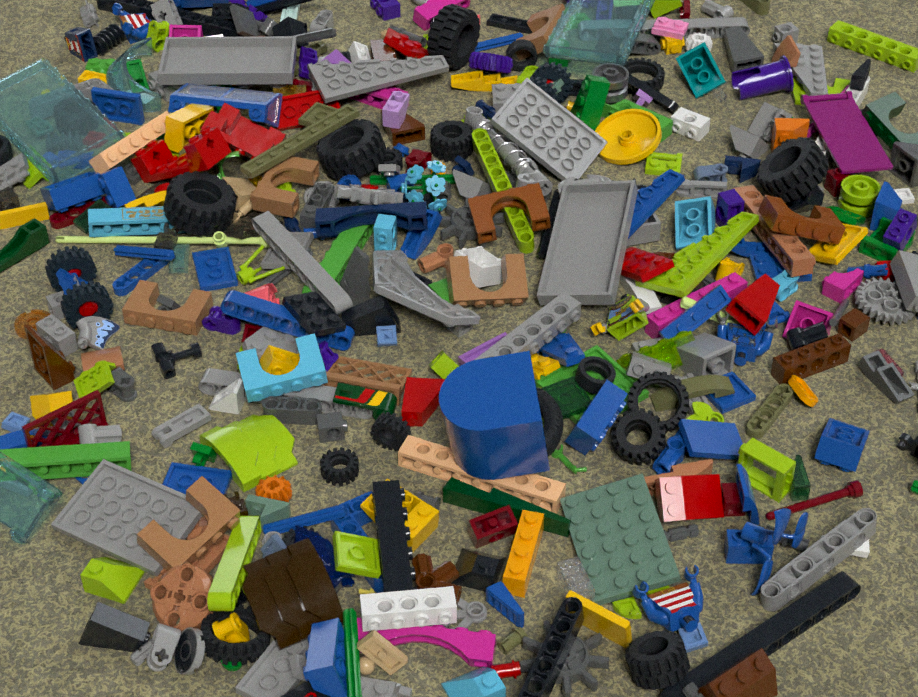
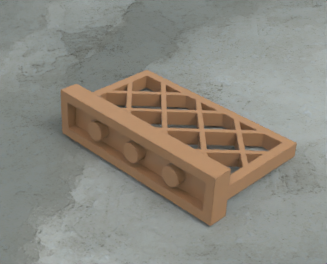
M339 356L328 372L326 371L328 383L322 385L337 387L339 382L390 392L397 397L396 406H399L401 395L405 389L406 377H411L412 369ZM338 363L347 364V365L340 367V366L338 365ZM349 370H352V371H353V372L348 373V374L345 373L346 371H349ZM366 374H372V376L369 377L364 376ZM391 377L392 379L385 381L383 378Z

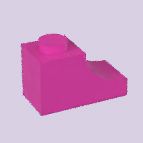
M858 268L848 273H837L834 271L823 279L821 284L823 287L822 295L841 303L842 300L847 299L860 286L864 271Z

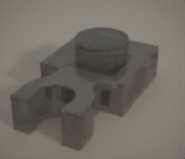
M165 223L164 233H158L153 245L154 248L174 250L179 232L176 226L170 229L169 224Z

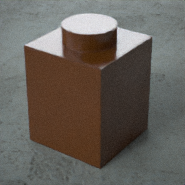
M854 308L840 318L837 332L853 342L867 332L870 317Z

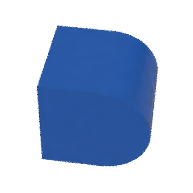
M530 351L473 360L457 367L446 377L440 388L439 404L454 460L464 472L476 478L495 480L550 471Z

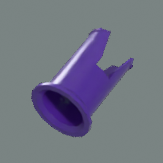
M785 55L780 56L779 61L734 71L731 74L733 89H739L740 91L739 101L782 90L791 93L794 88L791 66Z

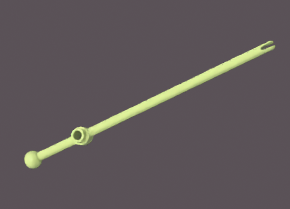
M221 231L215 232L213 237H55L57 243L214 244L217 248L227 247L228 244H260V246L264 245V248L270 247L261 236L227 237Z

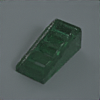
M796 455L794 459L796 466L792 482L791 499L792 501L808 500L811 485L802 457Z

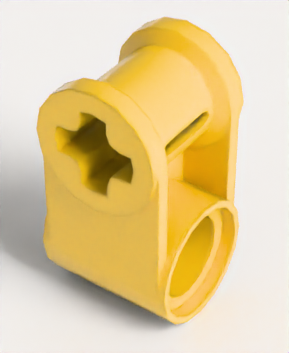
M726 257L719 262L715 280H720L734 272L741 276L745 264L734 262L729 257Z
M235 612L220 622L214 621L212 623L214 634L219 640L228 643L250 641L248 626Z

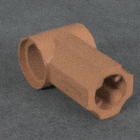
M448 243L440 244L436 252L417 259L418 266L423 274L439 267L446 268V260L449 256H454L453 246Z

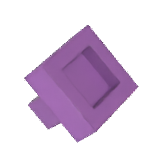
M640 89L632 97L636 100L635 104L645 107L653 99Z

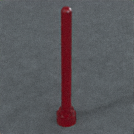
M855 480L848 482L844 489L783 508L790 509L791 514L844 497L855 499L863 496V488L861 483ZM776 510L767 512L765 515L766 519L769 521L774 520V511Z

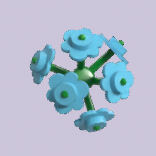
M437 160L428 161L427 168L432 169L433 173L431 178L426 180L422 178L424 171L422 166L414 165L412 168H409L405 183H402L400 187L406 195V199L409 200L408 202L424 201L423 196L429 193L434 202L430 203L428 208L437 212L444 210L447 207V200L437 199L436 196L440 192L445 191V179L439 178L436 173H445L446 166ZM417 180H420L423 183L422 186H407V181L415 184Z

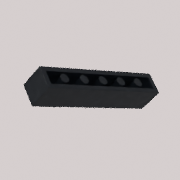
M399 480L372 482V498L383 591L416 590L417 587H413L412 581L415 580L414 566L410 567L409 561L413 560L412 546L408 547L407 540H410V529L405 527L404 522L408 521L407 507L402 506V502L405 501L404 488H400Z

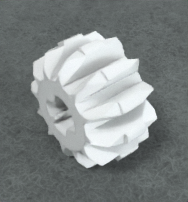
M700 32L693 33V35L690 34L686 38L685 49L689 51L705 42L709 51H711L713 44L711 36H706V33L701 34Z

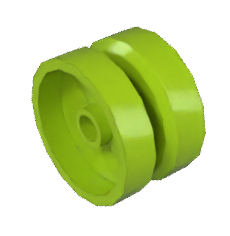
M865 175L846 177L841 183L838 207L865 218L872 216L875 201L881 190L880 184L875 179Z

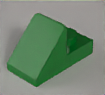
M141 59L125 62L124 65L129 79L128 84L132 93L149 91Z

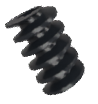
M110 24L93 36L97 54L100 56L125 39L124 31L116 24Z

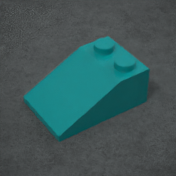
M705 42L676 58L696 99L726 83Z

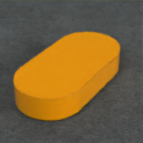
M792 375L788 380V384L806 405L814 407L818 403L817 396L803 379Z

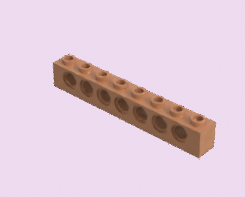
M754 185L733 188L745 201L743 212L759 215V222L752 229L789 275L795 277L813 274V266L816 262L815 257L799 240L798 236L771 231L758 212L764 198L760 191Z

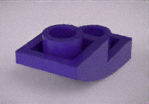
M301 47L299 56L300 77L310 79L308 64L312 63L313 65L318 62L316 50Z

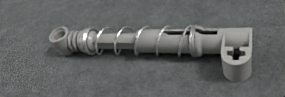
M467 107L464 123L471 126L473 130L483 128L488 132L496 152L498 151L499 158H502L504 165L510 166L512 173L517 176L515 188L539 183L543 196L549 194L553 184L538 170L536 163L532 159L527 158L526 153L519 150V147L511 142L510 139V142H506L504 140L505 135L503 133L499 135L496 132L497 128L490 124V120L482 115L483 110L481 108Z

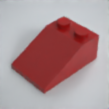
M720 474L673 476L655 479L658 516L661 523L724 518Z

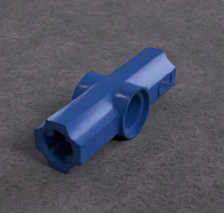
M680 429L675 436L667 440V446L653 463V469L657 474L670 473L672 465H677L684 460V455L688 450Z

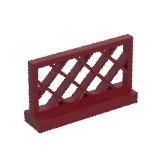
M95 390L22 426L27 448L35 447L38 442L43 443L38 447L80 444L78 427L73 429L76 423L81 425L96 424L97 426H108L101 393ZM96 400L91 408L86 407L90 401ZM77 409L73 417L68 416L70 411ZM83 411H86L88 414L85 419H79ZM94 414H98V415H99L98 417L92 419V417L94 416ZM59 418L54 426L49 425L53 419ZM65 420L70 421L65 429L60 428ZM37 427L39 428L35 436L30 435L29 431ZM45 430L51 431L47 438H42ZM57 432L62 433V435L54 438Z

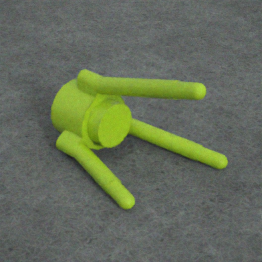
M261 245L244 264L239 266L240 271L236 272V276L242 285H246L247 283L251 284L256 280L282 271L285 267L282 266L257 276L256 273L263 270L261 267L255 270L250 266L247 268L264 249L265 246Z

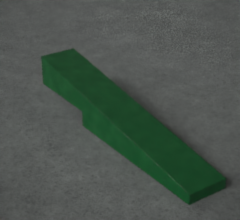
M453 477L443 487L444 503L483 514L510 505L518 524L522 510L543 513L544 531L568 537L570 534V519L494 487L488 493Z

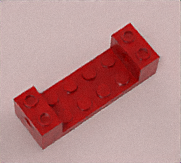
M207 126L200 130L201 134L193 136L188 140L189 143L183 147L186 153L178 157L177 155H172L164 139L159 141L154 139L146 144L147 147L145 149L141 148L136 151L135 156L130 160L143 182L149 183L176 177L179 174L183 175L184 172L188 171L193 173V171L209 170L232 151L218 126L213 128Z

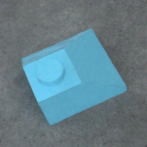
M485 666L441 683L448 697H506V687L496 670Z

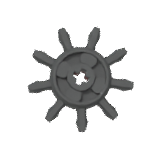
M469 197L465 199L464 206L458 209L446 203L445 213L449 216H442L443 218L439 224L440 227H446L440 230L441 239L445 240L455 235L459 237V248H463L467 240L477 239L469 212ZM503 212L494 215V224L504 223ZM494 225L496 236L501 238L502 227ZM486 243L480 244L483 248L486 247Z
M548 620L543 621L545 636H547L551 627ZM600 632L585 641L578 636L576 637L556 681V684L563 686V697H571V684L580 680L592 691L595 692L598 689V680L588 670L589 667L609 669V657L590 655L592 649L602 644ZM524 636L523 648L538 654L543 642L541 643ZM536 658L520 661L521 673L530 672ZM543 670L542 673H546L550 670Z

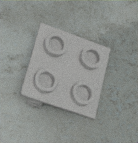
M764 102L747 132L771 143L774 118H792L793 115Z

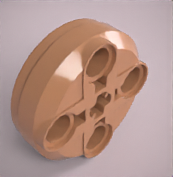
M191 564L178 565L164 573L150 591L153 611L159 623L180 629L181 633L189 627L200 630L203 618H206L210 613L213 614V611L208 610L207 605L208 592L213 582V577L205 570ZM167 590V594L163 598L164 592ZM180 617V622L178 625H176V622Z

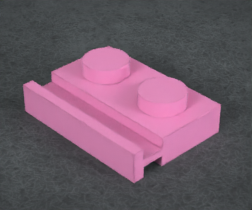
M658 17L654 27H652L651 34L682 40L688 30L689 23L682 20L668 19L667 17Z

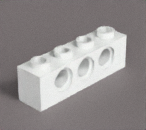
M453 586L360 594L363 632L457 623V605Z

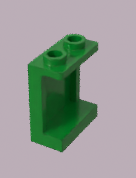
M882 217L879 227L870 236L866 235L861 240L859 253L878 261H892L898 249L883 243V236L892 220ZM915 231L903 251L906 252L913 244Z

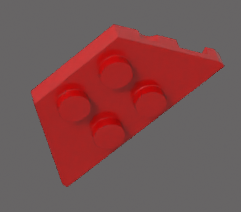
M388 28L383 40L384 43L408 57L421 59L424 56H428L427 49L422 47L421 43L409 39V36Z

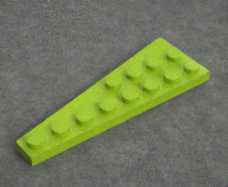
M742 211L729 219L727 225L715 228L714 233L709 236H702L700 242H693L675 253L673 259H671L675 267L644 283L635 280L636 286L682 298L687 296L759 222V215Z

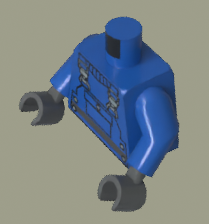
M718 311L716 316L719 321L717 337L736 344L735 364L743 366L747 361L755 362L757 356L763 355L770 349L774 335L772 331L778 326L777 318L775 324L770 325L768 324L769 316L766 322L767 331H765V328H761L757 335H754L743 325L733 323L725 325L729 313L726 312V317L722 318L720 311Z

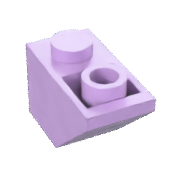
M393 91L382 109L384 127L394 129L401 127L407 112L410 98L409 93Z

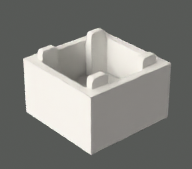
M482 246L469 249L462 248V250L455 251L454 256H468L470 277L476 287L480 288L501 283L503 277L501 258L495 257L483 249Z

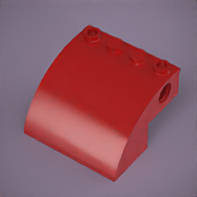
M227 103L223 104L219 113L211 110L201 127L202 130L207 126L210 128L218 126L229 148L234 151H240V156H245L250 160L287 139L286 134L273 127H270L268 130L241 116L240 110Z

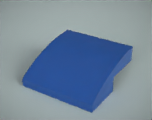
M736 464L735 481L742 510L747 511L750 523L759 525V514L749 475L741 464Z

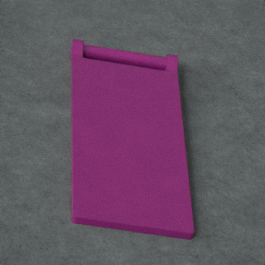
M852 91L813 96L801 95V104L805 106L841 174L892 170V163L853 99Z

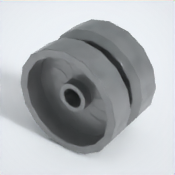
M604 63L593 69V76L606 77L611 83L605 103L620 102L627 97L629 71L624 66L616 63Z

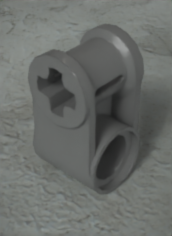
M120 367L112 370L111 373L115 383L106 388V390L124 402L135 400L138 394L136 389H134V378Z

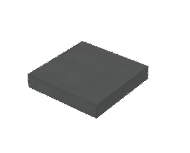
M235 4L229 6L238 34L245 37L261 36L260 32H258L253 12Z

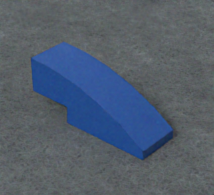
M427 209L428 229L408 231L400 249L408 258L416 260L433 238L443 218L437 211Z

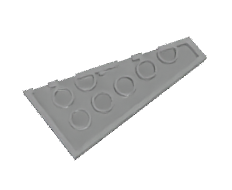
M780 43L773 44L774 51H776ZM795 43L801 54L797 67H791L793 76L797 77L798 83H802L803 90L808 96L828 94L822 46Z

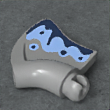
M84 317L76 322L79 328L77 346L81 349L87 348L88 345L96 350L104 349L108 338L120 329V326L102 317Z

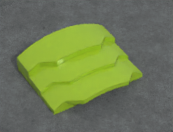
M253 414L239 422L234 421L222 428L216 426L199 435L200 443L212 447L215 453L217 452L231 468L233 481L243 492L259 485L260 479L265 480L266 476L273 477L275 474L278 475L298 464L292 453L295 442L294 437L273 415L257 416Z

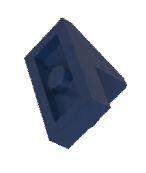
M725 155L724 164L728 167V174L741 175L740 183L757 176L761 159Z

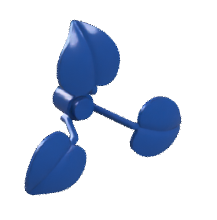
M788 508L774 511V531L746 522L741 533V539L752 542L751 547L757 549L765 556V563L755 591L750 594L751 596L761 591V586L770 579L773 567L771 556L759 544L764 545L768 535H773L772 544L777 545L781 537L793 539L791 547L797 548L805 534L808 521L807 512H804L799 518L795 533L793 534L783 533L791 516V510Z

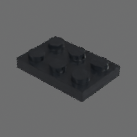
M316 291L283 297L282 304L309 335L315 333V336L318 337L345 331L346 324Z

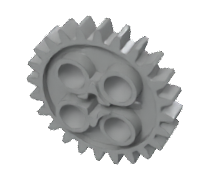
M872 277L871 281L866 279L865 283L861 282L860 286L857 287L854 296L856 299L855 304H859L857 308L863 309L862 313H868L870 318L874 317L875 322L882 320L883 324H886V321H888L891 325L894 322L901 325L902 321L907 323L908 319L912 320L916 312L906 310L896 280L890 282L889 278L884 281L882 277H879V280Z

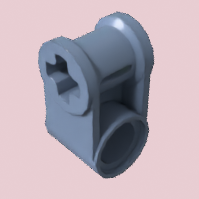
M722 163L698 166L693 170V176L697 181L722 180L721 182H727L726 173L728 172V167Z

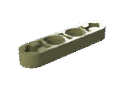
M778 384L751 417L746 427V434L750 438H762L791 402L794 390L790 385ZM776 403L779 407H772L770 404ZM767 415L770 419H763L760 416Z

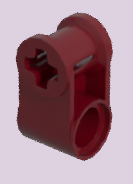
M414 148L405 158L407 170L414 165L422 166L425 170L428 166L427 162L432 160L431 152Z

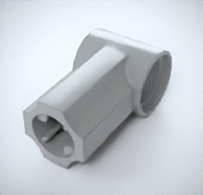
M705 0L701 7L704 13L713 18H729L734 15V11L729 5L721 6L711 0Z
M84 424L78 426L80 444L121 442L122 431L120 425L97 426L96 424Z

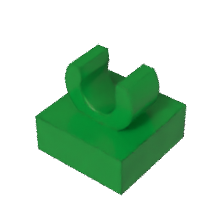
M196 442L192 443L190 447L194 455L192 462L196 463V466L205 467L207 461L215 462L217 455L212 447Z

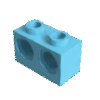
M378 214L373 227L375 251L396 250L397 218L393 215Z

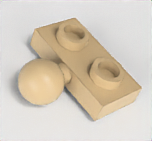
M375 630L357 642V649L366 655L359 658L360 673L363 675L371 674L375 669V664L389 675H392L408 663V656Z

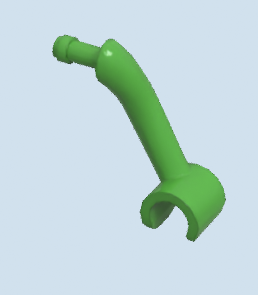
M562 444L559 450L555 449L551 454L553 458H559L572 473L587 472V467L576 468L563 454Z

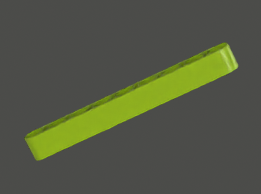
M483 128L475 129L472 132L473 148L492 191L500 192L513 188L488 132ZM516 207L501 209L519 251L525 254L532 253L535 249L534 233L523 210Z

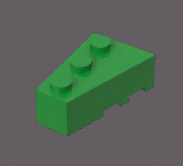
M586 74L570 112L595 131L599 125L611 83L606 77Z

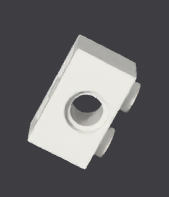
M682 107L671 116L673 132L696 141H700L709 132L711 118Z

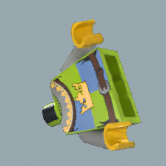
M624 294L621 296V301L610 307L606 323L601 324V322H598L590 328L595 336L600 333L609 332L620 341L648 324L646 312L650 306L641 298L636 299L633 295Z

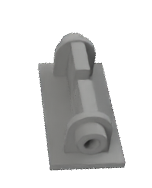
M85 0L86 5L80 8L84 26L91 27L96 24L99 27V17L96 14V8Z

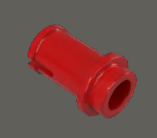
M511 660L510 663L491 665V669L496 670L500 679L509 677L517 679V676H521L519 661L514 662V660Z

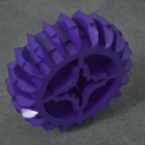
M472 52L469 57V67L474 70L509 74L513 67V59L498 54Z

